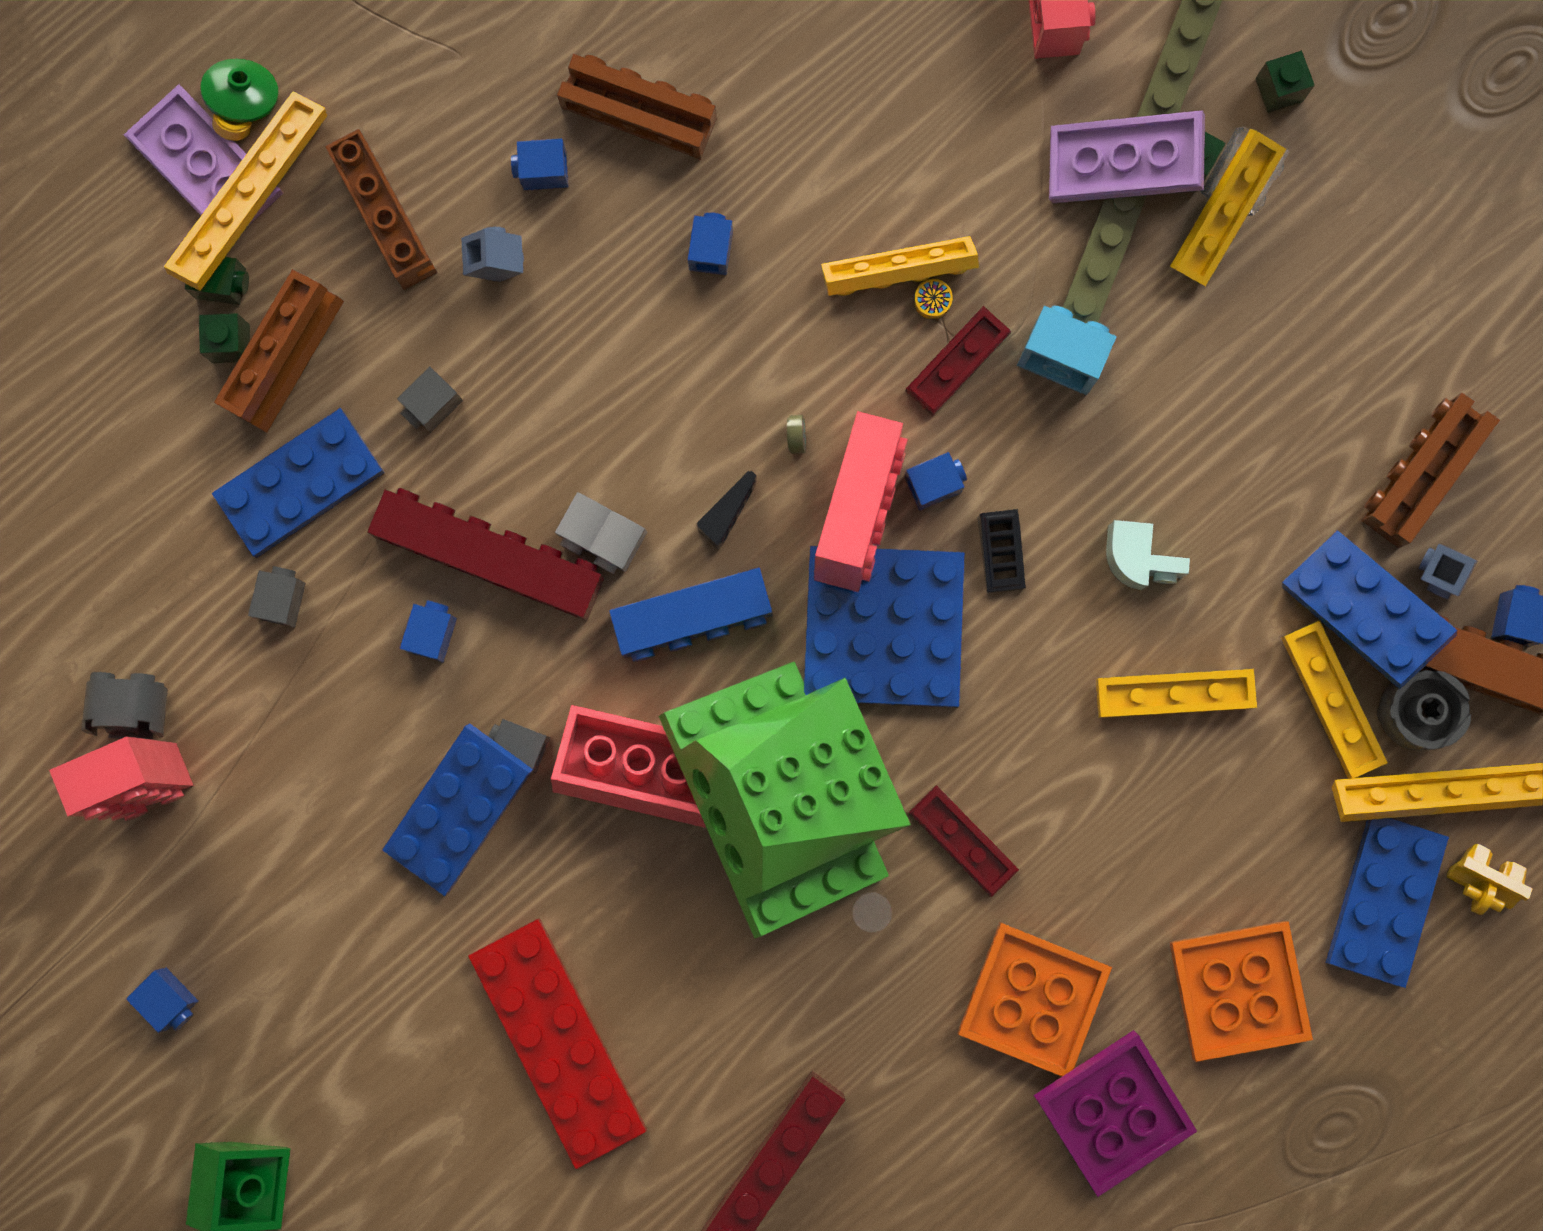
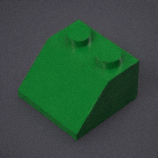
M241 1142L195 1143L186 1225L199 1231H264L281 1229L291 1148Z

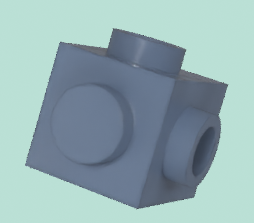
M487 227L461 238L464 276L501 282L523 273L522 236L506 233V229L502 227Z
M1438 544L1436 550L1431 548L1427 550L1419 566V569L1425 571L1421 579L1429 583L1426 590L1443 598L1449 599L1451 593L1460 596L1478 560L1445 545Z

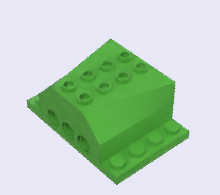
M794 661L658 716L754 939L889 876L874 841L906 828L911 824L846 678L805 695L804 682Z

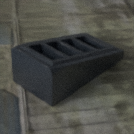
M747 471L697 522L698 531L718 550L726 541L756 486L757 475L752 471Z
M1018 509L979 514L977 520L986 592L994 593L1025 589ZM1009 523V530L990 532V525ZM1011 539V546L991 548V541ZM1013 555V562L997 564L992 562V557ZM1015 570V578L994 580L995 572Z

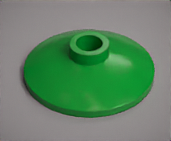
M236 58L220 61L212 65L204 73L201 80V96L205 105L215 115L228 121L244 123L259 120L274 109L278 100V85L274 76L265 67L250 60Z

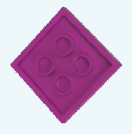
M1134 1030L1033 1095L1097 1197L1197 1132V1129L1145 1044Z

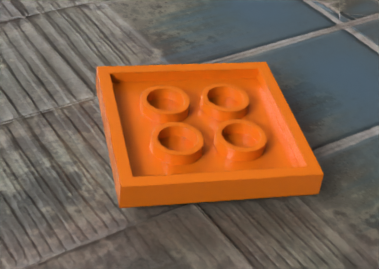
M1288 921L1169 942L1192 1058L1195 1062L1313 1040Z
M999 922L957 1034L1059 1076H1064L1073 1070L1112 967Z

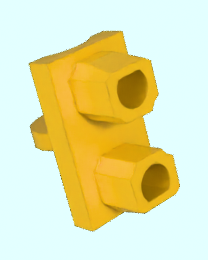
M1474 844L1465 851L1460 861L1449 867L1446 876L1465 886L1463 894L1473 899L1471 911L1478 915H1483L1489 908L1501 912L1504 907L1512 909L1520 900H1528L1532 888L1524 885L1527 869L1515 862L1507 861L1500 865L1499 871H1496L1489 867L1493 855L1491 850L1479 844Z

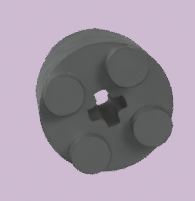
M1419 671L1401 689L1392 682L1387 686L1380 699L1377 718L1387 736L1405 749L1414 751L1440 749L1456 743L1466 733L1471 722L1468 702L1470 698L1466 688L1454 676L1441 671ZM1421 704H1426L1428 706L1425 709L1426 715H1428V717L1424 718L1421 714L1423 711L1421 708Z
M92 672L90 681L86 683L81 730L84 733L97 736V730L104 729L109 733L108 738L122 739L126 736L153 739V734L161 738L164 736L168 689L164 687V683L155 682V676L150 674L134 673L130 675V680L115 679V675L111 673Z

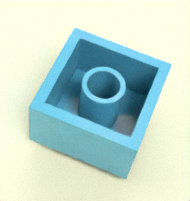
M1044 306L1032 329L1017 366L1084 395H1088L1100 377L1117 336L1110 334L1109 328L1103 324L1094 321L1084 323L1073 318V313L1063 307L1052 306L1049 308Z

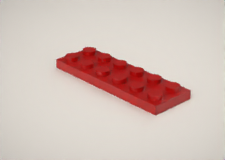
M540 918L468 955L575 1169L647 1131Z

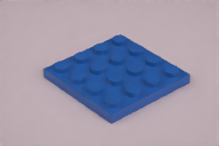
M810 546L804 676L805 695L846 678L857 703L958 708L960 699L965 552L877 549L870 582L862 580L860 591L856 592L815 581V554L818 546Z

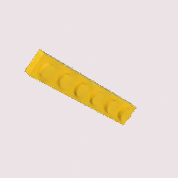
M295 92L290 94L164 265L167 274L201 291L326 119L325 107Z
M1543 763L1335 780L1331 788L1341 822L1542 806Z

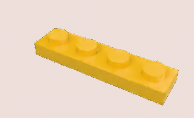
M1249 130L1171 263V268L1206 287L1285 153L1286 148L1256 130Z
M968 236L821 264L828 296L836 294L845 296L868 288L882 289L900 282L911 280L920 282L932 276L948 273L953 275L962 274L967 270L979 268V261L972 239Z
M1320 620L1281 637L1347 778H1356L1387 764L1384 753Z
M1254 669L1096 679L1099 718L1257 708Z

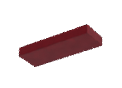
M983 306L909 384L905 391L934 416L1011 334V330Z
M937 785L908 812L990 897L998 892L1019 871L1011 860Z

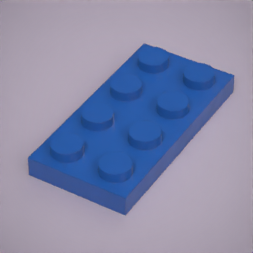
M339 408L212 492V495L251 554L258 558L385 472L345 412Z
M1338 530L1282 582V588L1399 689L1408 683L1457 636L1458 630Z
M469 723L463 728L382 851L443 896H446L463 874L533 769Z
M1392 818L1367 820L1325 963L1406 988L1448 843V836Z

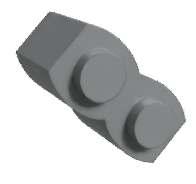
M579 492L576 493L555 531L559 537L563 538L560 543L562 547L579 556L583 550L596 556L593 563L614 574L617 568L624 572L627 571L648 533L642 526Z

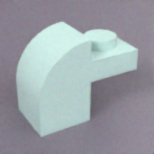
M1114 520L1108 525L1106 556L1112 573L1123 584L1142 590L1148 586L1149 576H1153V582L1175 584L1177 583V578L1181 579L1189 574L1190 558L1151 555L1153 524Z

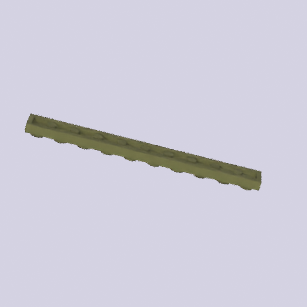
M1181 0L1136 117L1180 112L1222 0ZM1147 195L1104 199L1063 304V308L1073 313V318L1084 323L1099 321Z

